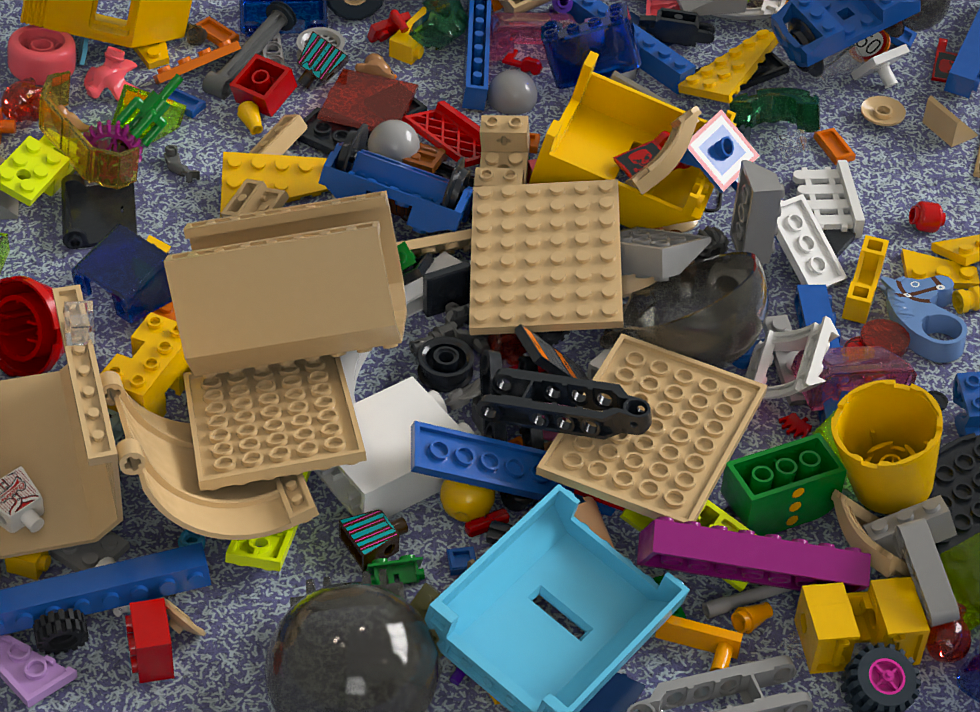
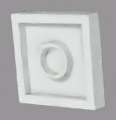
M906 44L872 57L851 72L854 80L878 72L885 89L892 87L898 81L890 65L910 51Z

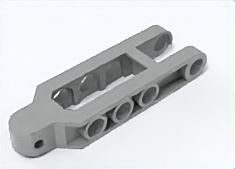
M781 655L658 683L650 698L632 704L627 709V712H633L636 709H639L636 712H663L667 709L737 693L740 694L743 705L734 707L727 705L725 709L712 712H810L813 708V702L808 692L803 691L763 696L760 688L788 682L797 673L792 659L789 656Z

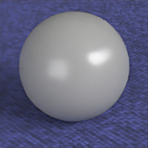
M509 69L500 72L492 79L487 96L489 104L495 110L504 114L518 115L534 108L538 92L535 82L527 73L516 69Z
M387 120L380 123L373 129L368 139V151L401 163L402 159L411 158L420 149V141L416 131L409 124L400 120Z

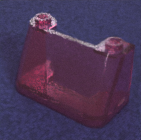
M495 13L491 16L490 24L491 61H502L503 55L508 51L509 53H514V44L557 45V53L563 52L567 56V61H578L581 38L580 27L574 17L568 13Z
M883 346L829 348L823 357V370L819 375L826 382L803 392V395L811 411L823 410V403L830 398L839 400L842 391H851L863 384L878 380H896L898 384L911 386V383H915L917 374L912 364ZM801 350L795 356L791 366L795 378L798 374L804 350Z

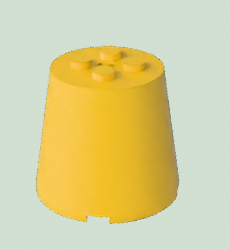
M896 380L873 381L850 391L837 404L838 408L831 419V431L856 498L868 509L882 514H893L927 500L933 489L943 430V416L937 401L923 388L912 383L911 386L898 384Z

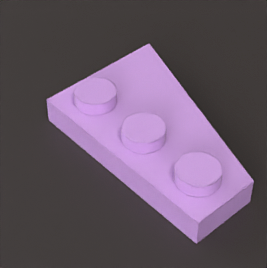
M8 634L0 636V677L28 708L78 678L77 670L69 666L65 668L57 664L54 658L48 655L44 657L32 651L31 646Z

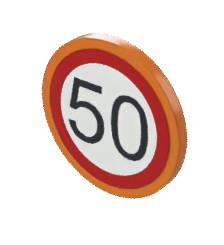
M884 30L849 46V55L856 62L864 64L872 57L889 50L890 36Z

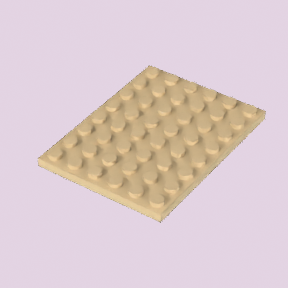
M618 179L473 187L469 310L470 335L515 333L514 329L520 324L532 332L623 328Z
M621 333L592 380L620 384L628 395L643 399L649 403L652 414L650 428L641 435L620 433L605 440L558 433L538 464L536 475L652 519L670 517L674 519V522L678 523L696 521L763 400L768 385ZM601 393L603 397L611 399L607 394ZM638 406L639 409L645 410L644 407ZM587 421L591 426L597 427L593 422Z
M330 354L323 355L320 359L314 361L298 359L289 365L273 363L269 364L267 368L258 370L248 367L234 374L223 371L209 378H203L202 375L194 376L192 371L183 373L200 491H212L225 486L245 485L258 480H273L280 476L300 475L307 471L327 470L334 466L355 465L359 462L367 461L366 451L340 357H331Z

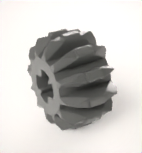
M706 226L703 231L699 229L697 235L711 237V243L694 261L702 267L707 266L710 268L717 258H725L724 253L729 250L727 245L730 241L715 226L712 228Z

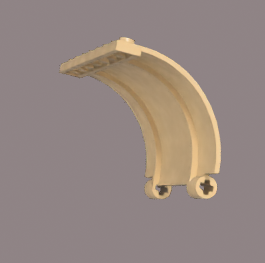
M105 371L100 374L106 404L110 406L116 405L126 438L121 440L116 446L120 470L126 475L138 474L142 489L150 502L159 512L175 524L206 537L245 540L280 533L301 523H307L319 515L303 474L276 477L273 480H258L245 485L225 486L212 491H200L190 423L170 420L148 411L127 394L118 373Z

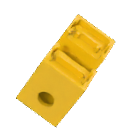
M150 312L131 335L132 358L117 353L101 373L105 371L118 373L125 391L133 400L148 411L164 417L167 413L166 391L170 388L175 390L176 395L180 396L185 390L183 373L191 372V369L184 357L177 321ZM107 405V408L118 412L116 405Z
M912 577L871 580L868 591L846 593L843 582L802 586L794 618L810 674L845 671L844 668L851 660L855 643L871 642L873 646L877 643H884L885 647L889 643L895 645V650L903 649L906 651L905 656L908 659L910 657L913 658L915 662L912 665H920L930 633V628Z

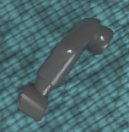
M176 145L165 147L166 153H164V157L169 171L182 177L186 176L187 183L192 182V178L200 180V171L190 170L181 163Z

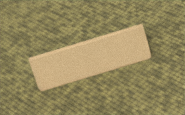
M300 114L284 115L249 153L283 155L308 127Z

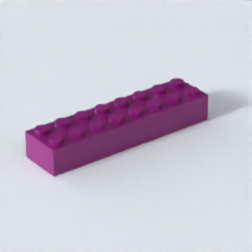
M657 517V519H654L639 532L637 565L801 591L802 586L810 584L843 582L846 593L861 592L869 587L871 554L863 553L861 549L855 547L838 549L835 548L834 544L830 543L813 545L808 544V541L805 539H792L789 541L783 540L781 536L775 534H767L764 537L755 535V532L751 530L733 532L728 531V528L725 526L715 525L709 528L701 526V523L696 521L678 523L674 522V519L670 517Z

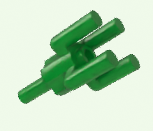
M176 74L159 94L153 90L144 101L138 96L134 97L115 120H119L120 124L123 125L138 108L140 111L128 124L129 132L138 139L152 122H155L153 127L141 139V142L148 147L167 125V121L162 115L171 105L166 100L184 79Z

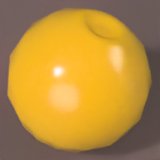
M444 479L440 489V501L449 516L461 522H468L485 516L490 512L495 501V490Z

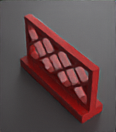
M438 102L436 109L403 116V122L409 124L416 133L438 149H444L446 155L456 162L464 156L465 168L480 164V126L447 102Z

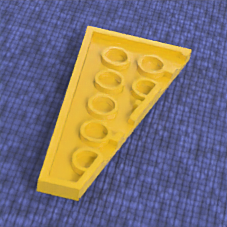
M767 29L757 31L751 38L743 40V43L737 47L731 48L729 52L721 57H717L712 63L702 67L700 71L686 77V80L678 84L679 93L731 103L733 100L732 95L740 92V85L748 82L758 69V63L764 62L765 54L771 53L779 43L774 32H769Z
M223 152L220 217H223L221 212L246 179L264 181L268 188L285 190L289 195L286 203L300 200L304 196H319L322 192L329 191L326 186L318 183L327 158Z

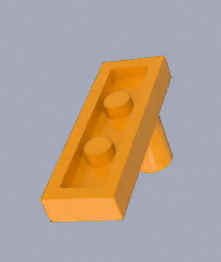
M671 615L656 631L655 638L715 653L710 671L729 667L731 658L738 659L743 634Z

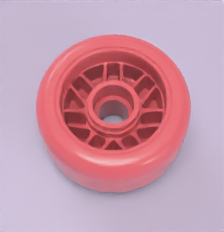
M35 25L21 27L14 31L8 40V68L17 79L28 84L47 86L61 83L71 77L75 71V40L67 32H58Z

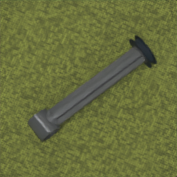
M272 1L266 8L267 19L241 46V49L219 71H210L206 74L202 83L203 91L225 100L232 92L229 84L255 54H259L280 30L289 31L296 24L297 18L292 8L282 1Z

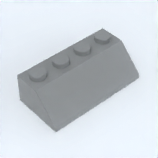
M747 159L741 160L730 236L741 266L769 264L771 253L775 251L774 235L778 234L777 219L781 216L780 202L781 198L785 196V188L783 183L779 182L776 173Z

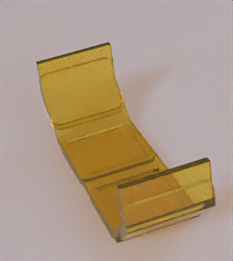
M66 71L48 75L40 97L39 128L58 150H61L66 157L70 158L69 163L89 183L95 182L101 186L121 189L130 183L136 182L140 148L135 147L119 153L93 147L57 107V105H69L71 72Z

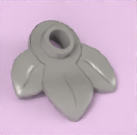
M480 378L463 389L458 388L448 393L449 398L445 400L446 405L450 406L452 410H456L467 405L470 399L480 395Z

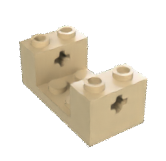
M482 115L480 124L481 161L480 167L475 169L474 187L526 184L530 149L529 117Z

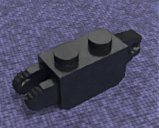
M662 7L657 11V16L640 15L638 27L653 35L660 42L696 47V43L710 44L715 39L713 34H715L716 27L711 23L700 22V16L695 12Z

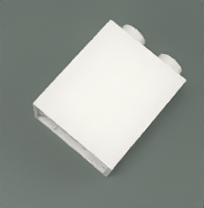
M412 376L353 404L367 461H362L355 465L334 466L327 470L318 469L314 470V472L352 516L374 510H382L388 518L440 492L444 481L441 478L411 472V425L413 422L419 421L474 434L468 424L465 422L457 424L447 414L445 402L435 390L427 392Z

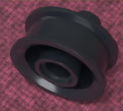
M436 337L425 342L419 349L417 374L421 383L427 388L437 392L449 393L458 388L463 389L471 382L473 378L474 353L466 342L454 337Z

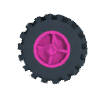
M877 643L875 646L870 644L844 668L845 672L841 675V681L844 683L840 687L841 692H846L847 695L844 697L846 704L849 702L852 704L851 710L853 712H904L915 702L914 700L920 693L918 688L921 686V679L916 678L920 672L918 667H913L912 664L915 662L913 658L910 657L908 659L905 656L906 651L903 649L897 651L895 650V645L890 643L886 647L884 643Z

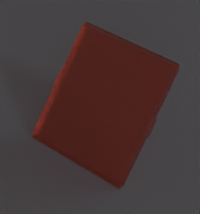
M343 68L334 86L331 87L317 119L359 128L363 123L368 124V131H373L377 125L384 121H402L403 116H406L409 112L419 85Z

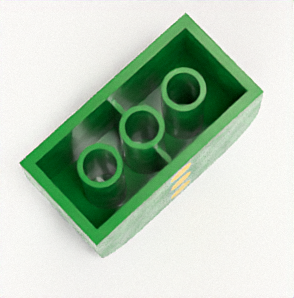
M817 433L727 462L722 479L721 494L742 525L755 532L756 535L765 537L767 534H774L816 520L834 508V502L831 499L832 493L835 489L842 493L847 470L823 436Z

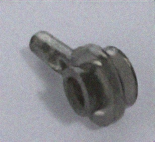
M188 21L186 27V40L188 44L196 46L203 44L208 35L206 30L199 25H192Z

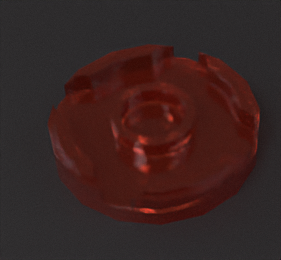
M875 319L868 321L862 327L859 340L863 344L862 348L870 355L880 359H890V357L895 356L900 358L907 352L910 336L907 330L897 322L887 319Z

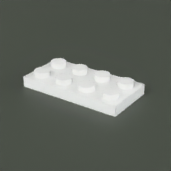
M801 194L780 202L781 216L777 219L778 234L775 236L801 285L826 284L828 288L846 280L848 277L804 195Z

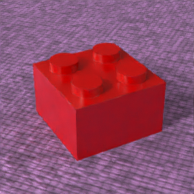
M255 54L229 86L236 103L241 104L245 101H252L258 105L260 113L272 117L296 89L297 83L291 68Z
M164 598L129 603L130 615H125L132 674L138 673L139 683L175 678L172 643Z

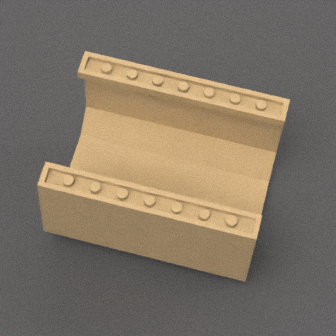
M387 190L187 223L183 230L185 239H190L192 251L167 255L164 260L184 357L194 376L202 375L203 378H209L223 371L234 374L248 367L258 370L267 368L269 364L273 363L289 365L298 359L314 361L320 359L323 355L331 354V357H340L348 351L357 350L358 353H365L371 351L373 347L383 346L384 349L397 347L398 343H402L407 318L404 280Z
M80 284L52 289L67 364L60 371L0 381V479L21 466L41 494L44 506V513L40 516L44 520V525L37 532L32 533L24 526L17 532L10 533L0 526V559L97 542L123 521L118 454ZM64 305H65L66 322H65V318H64Z

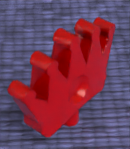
M796 413L779 418L778 421L779 424H782V430L789 428L786 431L787 435L795 432L793 435L794 439L803 435L802 438L807 437L812 430V425L806 423L808 418L800 419Z

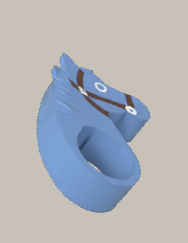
M943 275L925 279H913L902 276L895 280L881 276L883 285H880V290L886 296L887 313L895 332L903 343L914 353L933 362L946 363L961 357L965 347L967 325L960 317L941 308L951 303L954 287L952 279ZM927 334H946L952 337L953 340H937Z

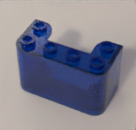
M627 2L611 4L605 12L606 17L603 18L593 17L585 23H572L563 28L562 23L556 20L548 21L541 26V41L556 88L566 89L576 86L581 69L590 51L599 54L593 72L605 77L612 76L614 71L621 74L641 66V49Z

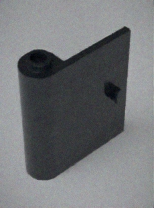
M77 174L66 175L61 180L63 244L67 248H88L138 239L133 179L86 186L85 180Z

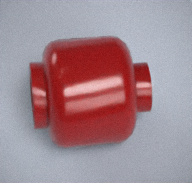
M919 201L915 206L911 207L909 212V223L912 224L916 231L935 233L946 221V214L943 212L941 205L934 202Z

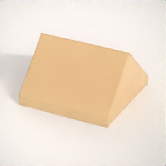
M930 96L928 98L922 123L950 147L978 136L977 133L934 97Z

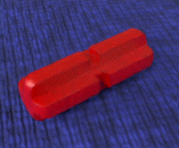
M501 508L486 514V518L482 516L466 522L464 529L469 537H474L487 532L492 520L508 523L510 516L505 508Z

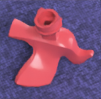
M108 46L106 52H104V64L97 68L91 67L86 74L84 86L88 96L93 99L99 98L102 91L108 88L122 106L128 105L136 96L142 100L146 99L148 96L146 92L126 82L124 79L126 73L135 69L137 64L131 60L124 59V51Z

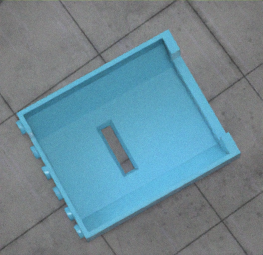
M560 484L552 489L429 605L424 619L428 628L435 629L440 639L436 643L440 652L510 712H579L683 604L690 591L680 579L675 578L669 572L664 575L660 585H658L651 576L646 575L633 565L630 559L622 556L612 548L609 542L601 539L590 530L588 525L575 518L574 514L580 500ZM540 595L583 630L585 634L580 639L576 638L535 604L533 600Z

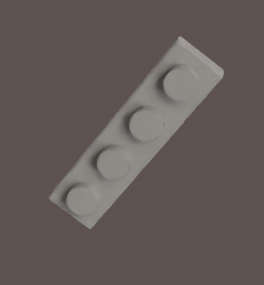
M787 314L768 316L762 319L761 323L765 336L769 330L773 332L792 331ZM773 351L774 363L781 384L795 380L802 360L800 351ZM810 389L787 396L786 399L789 406L814 403L815 396L813 390Z

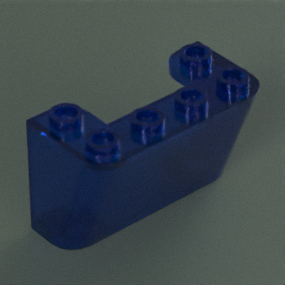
M117 224L72 268L74 285L80 284L81 291L89 296L93 294L90 282L93 281L111 293L116 315L131 324L150 312H154L172 302L164 266V260L170 254L165 253L155 244H151L140 235L135 234L126 226Z

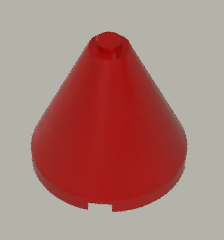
M18 275L0 279V369L10 376L25 377L47 373L65 353L53 298V287L26 276ZM84 301L88 323H90L92 311L88 303Z

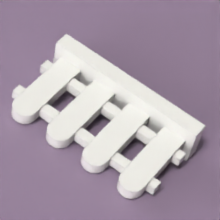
M838 160L836 169L825 167L822 170H808L807 167H801V170L793 172V182L804 184L798 186L796 195L803 194L805 199H808L806 201L822 231L841 229V232H847L850 229L851 232L856 233L855 238H862L865 218L847 160Z

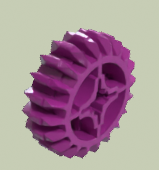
M109 119L106 125L99 121L97 122V128L91 125L89 132H84L83 139L79 141L81 148L78 150V155L82 156L80 163L86 164V172L93 170V178L101 175L102 182L106 177H110L111 182H114L115 177L122 181L124 174L130 177L132 170L137 171L138 163L142 161L140 154L143 153V147L139 146L141 139L135 138V136L128 132V124L124 125L123 128L120 127L119 120L115 125H111V120ZM105 137H109V138H108L107 140H105V141L99 140V139H102V138H105ZM118 139L122 140L128 146L129 150L125 149L124 146H121L118 143ZM112 144H114L112 153H110V156L108 158L109 149H111ZM92 152L96 153L97 156L101 157L104 160V163L98 161L94 157ZM117 161H118V162H122V163H119V164H116V165H112L114 162H117Z

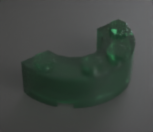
M423 0L422 4L428 12L413 23L409 35L428 49L435 47V50H442L465 32L468 16L460 0Z
M786 87L756 90L755 95L748 96V93H743L733 98L730 103V111L736 113L733 122L737 124V128L741 125H744L745 129L747 127L754 128L756 125L764 122L776 123L779 121H788V123L796 124L797 130H804L809 133L816 132L821 128L820 99L817 95H813L814 97L810 96V91Z

